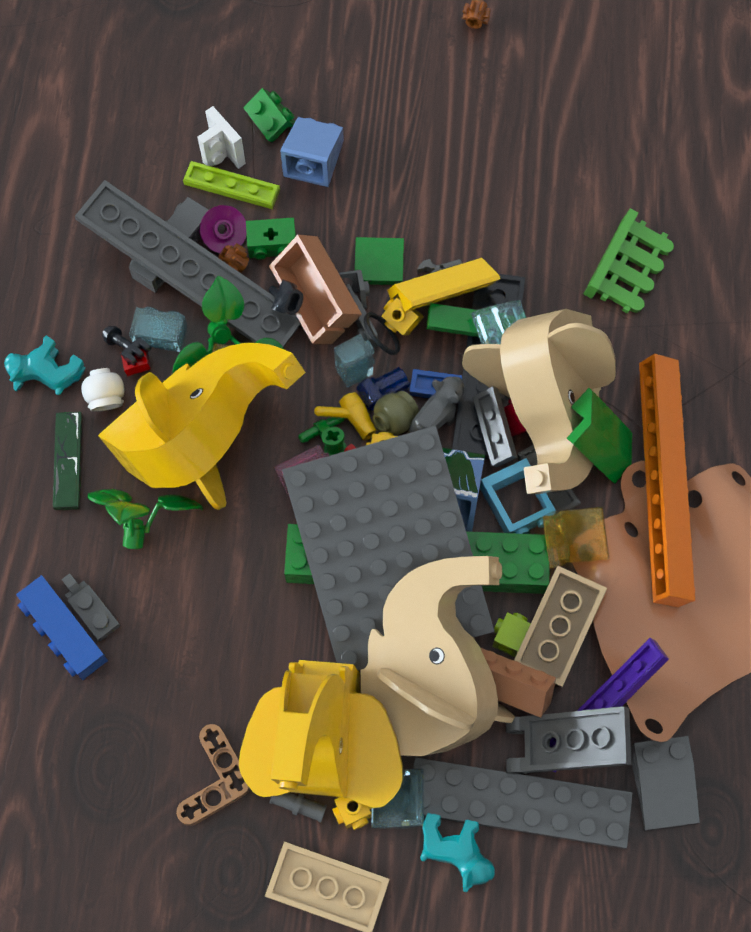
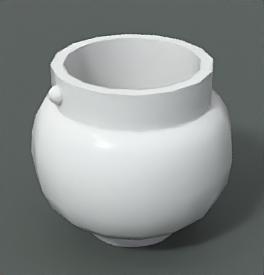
M109 368L90 371V376L85 378L82 383V395L89 404L88 408L95 412L111 410L123 405L124 400H122V397L124 396L125 388L121 377L117 373L110 372Z

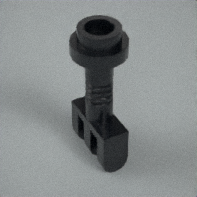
M108 326L103 330L102 337L108 345L117 344L122 347L124 351L121 355L131 365L137 363L134 355L139 359L144 357V353L140 349L146 352L152 349L147 342L139 337L133 343L122 336V331L117 326Z

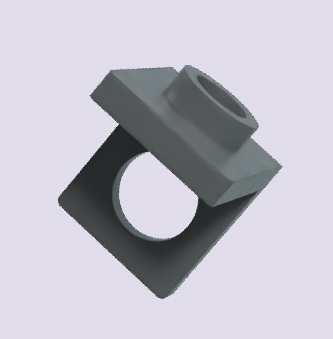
M362 271L340 272L339 275L342 279L349 278L353 281L350 286L354 293L359 292L361 304L366 309V296H370L368 281H363Z

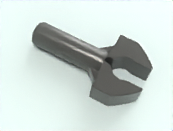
M428 259L419 265L417 274L425 271L433 273L463 263L458 259L435 265L432 264L431 259Z

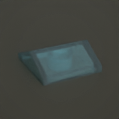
M424 769L403 770V781L394 798L383 807L372 808L371 828L405 829L423 826Z

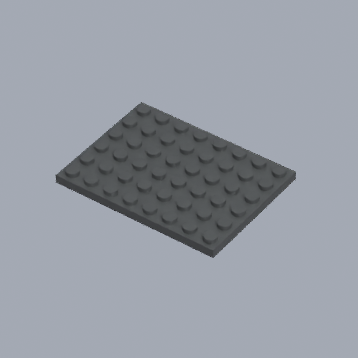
M436 426L282 469L337 663L354 664L357 670L366 668L368 665V641L371 630L377 629L384 636L383 608L389 593L406 574L430 562L447 558L473 556ZM482 586L464 588L458 594L455 602L456 617L464 630L472 637L495 632Z

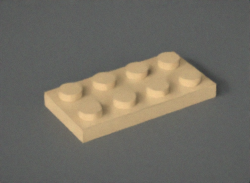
M284 842L265 897L361 932H373L390 879Z

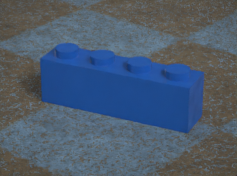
M42 575L16 594L21 601L18 607L26 617L29 615L33 616L36 622L32 625L42 637L47 634L52 641L48 646L57 657L62 654L67 660L63 665L72 677L77 674L84 680L108 661Z

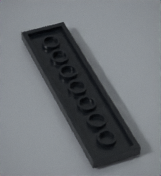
M499 274V281L491 286L474 291L472 309L521 316L525 277ZM468 335L466 348L479 344H501V340ZM463 368L462 381L465 390L458 404L452 449L484 454V459H489L473 401V396L489 389V387L471 376ZM500 393L503 407L508 406L510 398Z

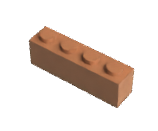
M480 648L492 672L498 701L541 718L551 704L556 677Z

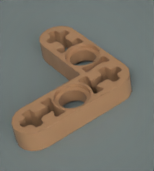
M215 724L203 727L200 731L199 739L220 780L183 800L178 805L177 817L187 826L198 824L244 797L250 790L246 782L242 784L243 789L241 791H238L236 788L231 789V786L234 785L230 775L224 778V774L231 773L236 767H239V760L224 732ZM209 731H212L214 734L219 733L216 740L220 747L224 743L226 744V747L218 749L213 755L211 751L216 750L211 741L205 742ZM224 753L230 754L233 759L232 764L227 768H221L217 763L218 757ZM239 768V771H235L234 773L237 776L238 780L241 781L243 780V777L240 773ZM211 791H218L221 794V801L216 806H210L206 802V797ZM201 798L203 806L208 811L203 813L200 808L193 813V819L183 818V814L186 813L185 807L190 806L193 809L199 806L196 800Z

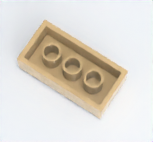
M557 566L514 660L556 677L555 685L563 688L607 588Z

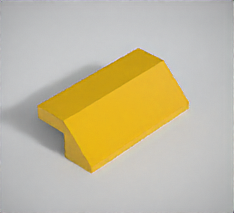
M479 258L394 284L387 291L390 299L399 297L404 312L430 305V303L440 302L491 286L500 280V276L483 258Z

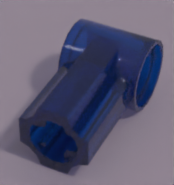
M397 367L376 379L375 377L365 379L357 386L356 390L367 408L374 410V406L379 398L385 394L403 391L410 387V383L403 369Z

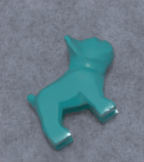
M47 335L43 338V344L28 355L10 353L4 361L6 371L10 376L9 380L13 382V389L15 391H18L25 381L35 379L54 390L56 395H60L64 389L84 375V363L80 358L72 355L68 364L58 367L54 359L58 355L59 350L55 348L56 342Z
M427 813L422 828L424 843L420 856L421 861L431 859L456 866L463 879V892H468L473 885L485 884L492 880L495 876L494 865L481 854L475 840V834L479 830V822L465 820L460 835L442 837L438 830L441 824V815Z

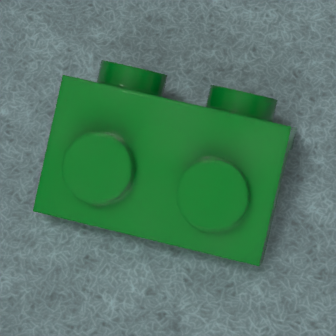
M262 88L243 108L266 139L273 143L288 126L293 127L295 116L288 108L283 107L281 104L282 99L275 91L269 92Z

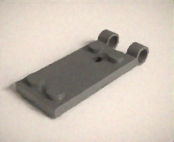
M625 706L543 714L541 718L535 715L515 717L512 723H506V733L525 734V757L506 759V773L525 775L534 772L631 765L629 708ZM552 738H556V745L555 747L551 748L549 744L550 740Z

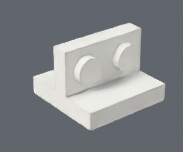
M212 106L205 111L209 129L198 136L203 163L212 167L220 164L225 157H228L239 169L246 164L242 138Z

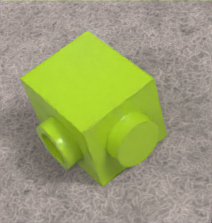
M507 612L504 620L499 618L494 627L495 632L493 633L497 635L492 647L516 657L531 623L527 622L528 619L521 614L513 613L512 615Z

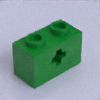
M294 218L246 221L249 258L265 259L278 256L296 237Z

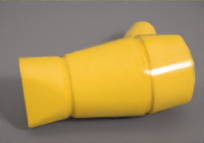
M356 392L344 395L339 401L341 407L317 406L314 409L316 416L347 418L358 431L363 441L372 438V434H375L377 431L373 422H371L372 420L363 400Z

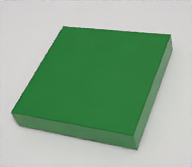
M356 237L355 270L362 271L363 281L376 285H394L403 282L404 238Z

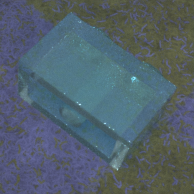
M136 307L129 335L132 342L139 337L151 347L181 352L187 323L185 316L176 311L162 312L152 307Z
M361 334L334 347L335 369L347 388L373 375V364H375L373 354L375 351L368 340L364 341Z

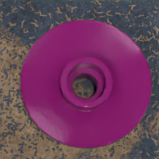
M215 206L209 209L202 217L200 224L201 238L209 249L220 253L226 245L235 246L236 243L242 245L247 236L246 220L232 206ZM219 225H224L225 227L223 234L218 232Z

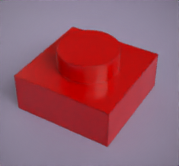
M140 349L144 353V357L139 359L134 355L137 360L135 365H131L121 355L124 372L127 377L151 369L148 352Z

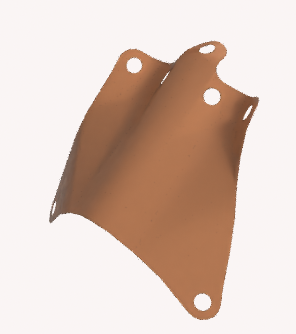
M645 461L633 463L622 474L621 490L625 502L624 511L621 514L610 516L596 523L577 537L569 549V557L577 574L607 588L593 619V624L601 652L611 674L613 675L649 638L654 639L669 658L626 702L640 731L654 741L665 742L671 739L688 714L728 684L751 673V477L742 467L736 464L711 467L687 481L688 492L696 490L702 496V503L699 507H689L695 601L681 607L653 603L646 485L639 488L634 486L632 482V476L636 471L645 472ZM733 471L742 475L745 480L744 486L739 485L733 479ZM626 522H630L636 527L638 531L637 537H632L625 530ZM583 544H590L594 549V557L590 561H583L579 556V549ZM647 719L658 721L663 728V732L660 734L651 732L647 729L645 721Z

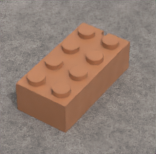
M297 235L269 265L279 285L284 279L296 284L297 289L303 293V303L296 316L312 344H333L345 332L344 328H349L362 315L318 236Z

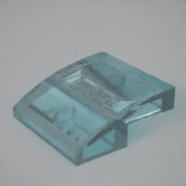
M520 300L490 306L471 313L482 344H501V338L506 329L517 320L526 318Z

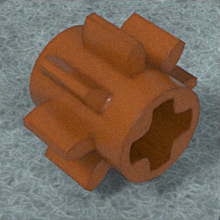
M472 0L471 4L465 3L462 19L466 20L465 22L469 27L480 28L482 23L488 24L491 8H487V3L483 0Z
M237 243L235 246L226 245L219 254V259L240 273L249 262V258L246 257V249Z

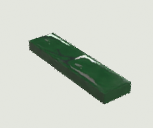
M81 412L56 413L53 482L54 510L80 509L83 417Z

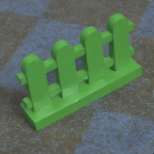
M631 208L623 217L583 294L592 299L597 292L602 295L601 300L606 301L608 298L621 305L623 312L628 313L630 310L638 313L644 307L643 299L637 296L639 291L649 293L654 288V281L647 277L648 273L658 274L664 268L663 261L657 257L658 254L668 255L673 250L674 245L671 240L667 239L668 234L662 232L660 235L647 228L645 221L636 222L635 219L638 212ZM627 235L631 237L630 242L625 240ZM639 241L653 249L652 253L650 254L636 246V242ZM617 254L622 256L620 261L615 259ZM627 260L642 267V272L640 273L627 266ZM607 273L611 275L610 280L605 278ZM617 279L633 287L632 292L615 284Z

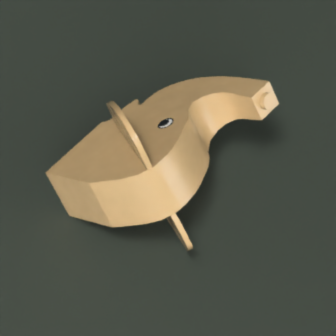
M563 309L519 319L506 329L502 335L501 344H479L466 348L462 362L464 369L489 388L496 387L499 389V393L511 398L515 412L533 442L538 462L537 465L524 467L527 494H543L568 490L583 482L588 476L593 463L566 439L583 420L571 406L588 388L599 397L601 387L609 385L616 376V359L611 341L607 334L592 326L591 315Z
M456 557L430 562L406 574L389 593L383 608L384 636L377 629H372L369 636L368 665L366 668L361 669V693L372 695L383 704L397 737L400 755L425 756L446 752L477 739L490 729L494 721L513 722L514 715L498 703L494 678L479 645L464 630L456 617L455 609L457 596L464 588L499 585V579L502 577V565L499 562V557Z

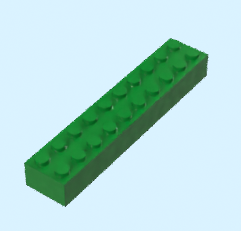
M288 524L284 572L286 583L314 584L298 525ZM466 531L473 556L499 557V562L502 565V577L499 579V585L482 586L483 591L545 594L549 585L550 535Z

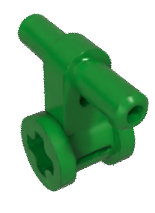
M330 417L326 420L321 419L313 423V427L299 434L298 439L301 443H305L319 435L325 445L324 452L326 457L344 452L346 448L344 432L342 429L334 426L343 422L345 418Z

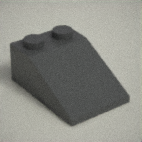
M689 737L671 738L665 742L653 740L634 743L631 746V762L644 830L700 823L694 762Z

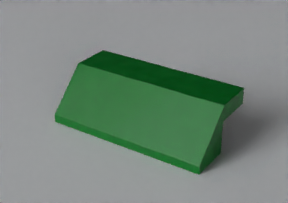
M588 388L571 406L583 420L566 439L615 484L621 478L626 468L632 465V432Z

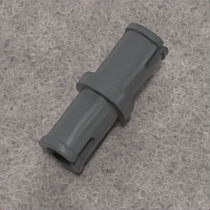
M291 792L271 796L269 802L292 811L293 815L301 814L320 823L327 805L304 798V794L299 793V795Z

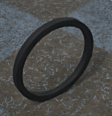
M373 312L367 313L364 316V324L370 337L383 351L390 355H396L400 351V343L396 334L384 324L386 321ZM369 317L378 320L388 330L395 343V350L386 347L376 337L369 324Z

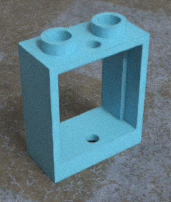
M527 458L481 479L480 490L504 533L528 534L529 530L536 526L543 528L552 522L556 512L546 493L535 494L543 510L512 524L495 491L525 478L524 467L531 466Z

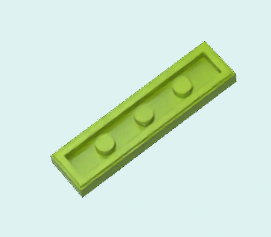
M193 161L190 162L183 179L184 185L272 210L280 192V185Z

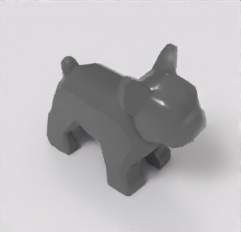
M446 377L441 382L436 379L432 382L436 393L427 400L415 416L407 434L432 426H436L438 430L444 424L451 426L456 420V404L461 400L465 390L461 378Z

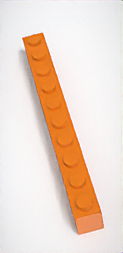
M653 354L639 363L653 603L681 607L695 601L679 360Z

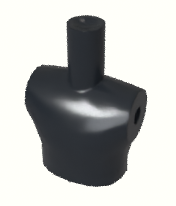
M283 279L279 288L275 285L269 288V293L275 297L271 307L273 310L289 315H294L300 310L304 297L303 293L297 289L296 284Z

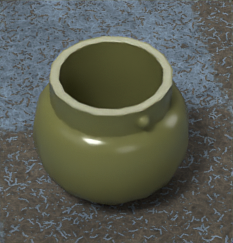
M405 391L385 394L378 399L374 406L373 421L381 432L400 435L409 430L419 409L412 396Z

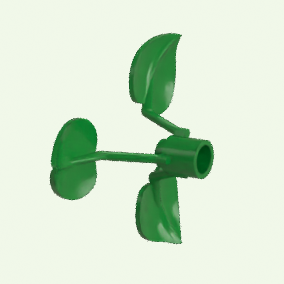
M217 276L202 301V311L211 321L207 328L210 335L208 350L206 351L204 345L199 342L187 345L179 353L173 366V373L185 364L192 367L202 358L211 354L214 343L225 344L231 341L235 345L241 344L231 335V331L226 324L228 319L236 320L242 315L244 299L239 290L227 279ZM266 337L255 342L268 344L284 349L282 345L273 338Z
M102 489L90 492L87 496L92 502L105 505L110 516L119 525L123 524V546L129 549L143 548L145 533L150 532V526L159 509H201L203 511V506L189 497L176 494L163 495L158 497V503H156L146 525H143L142 520L134 518L148 515L150 508L140 503H129L132 497L128 493L117 489Z

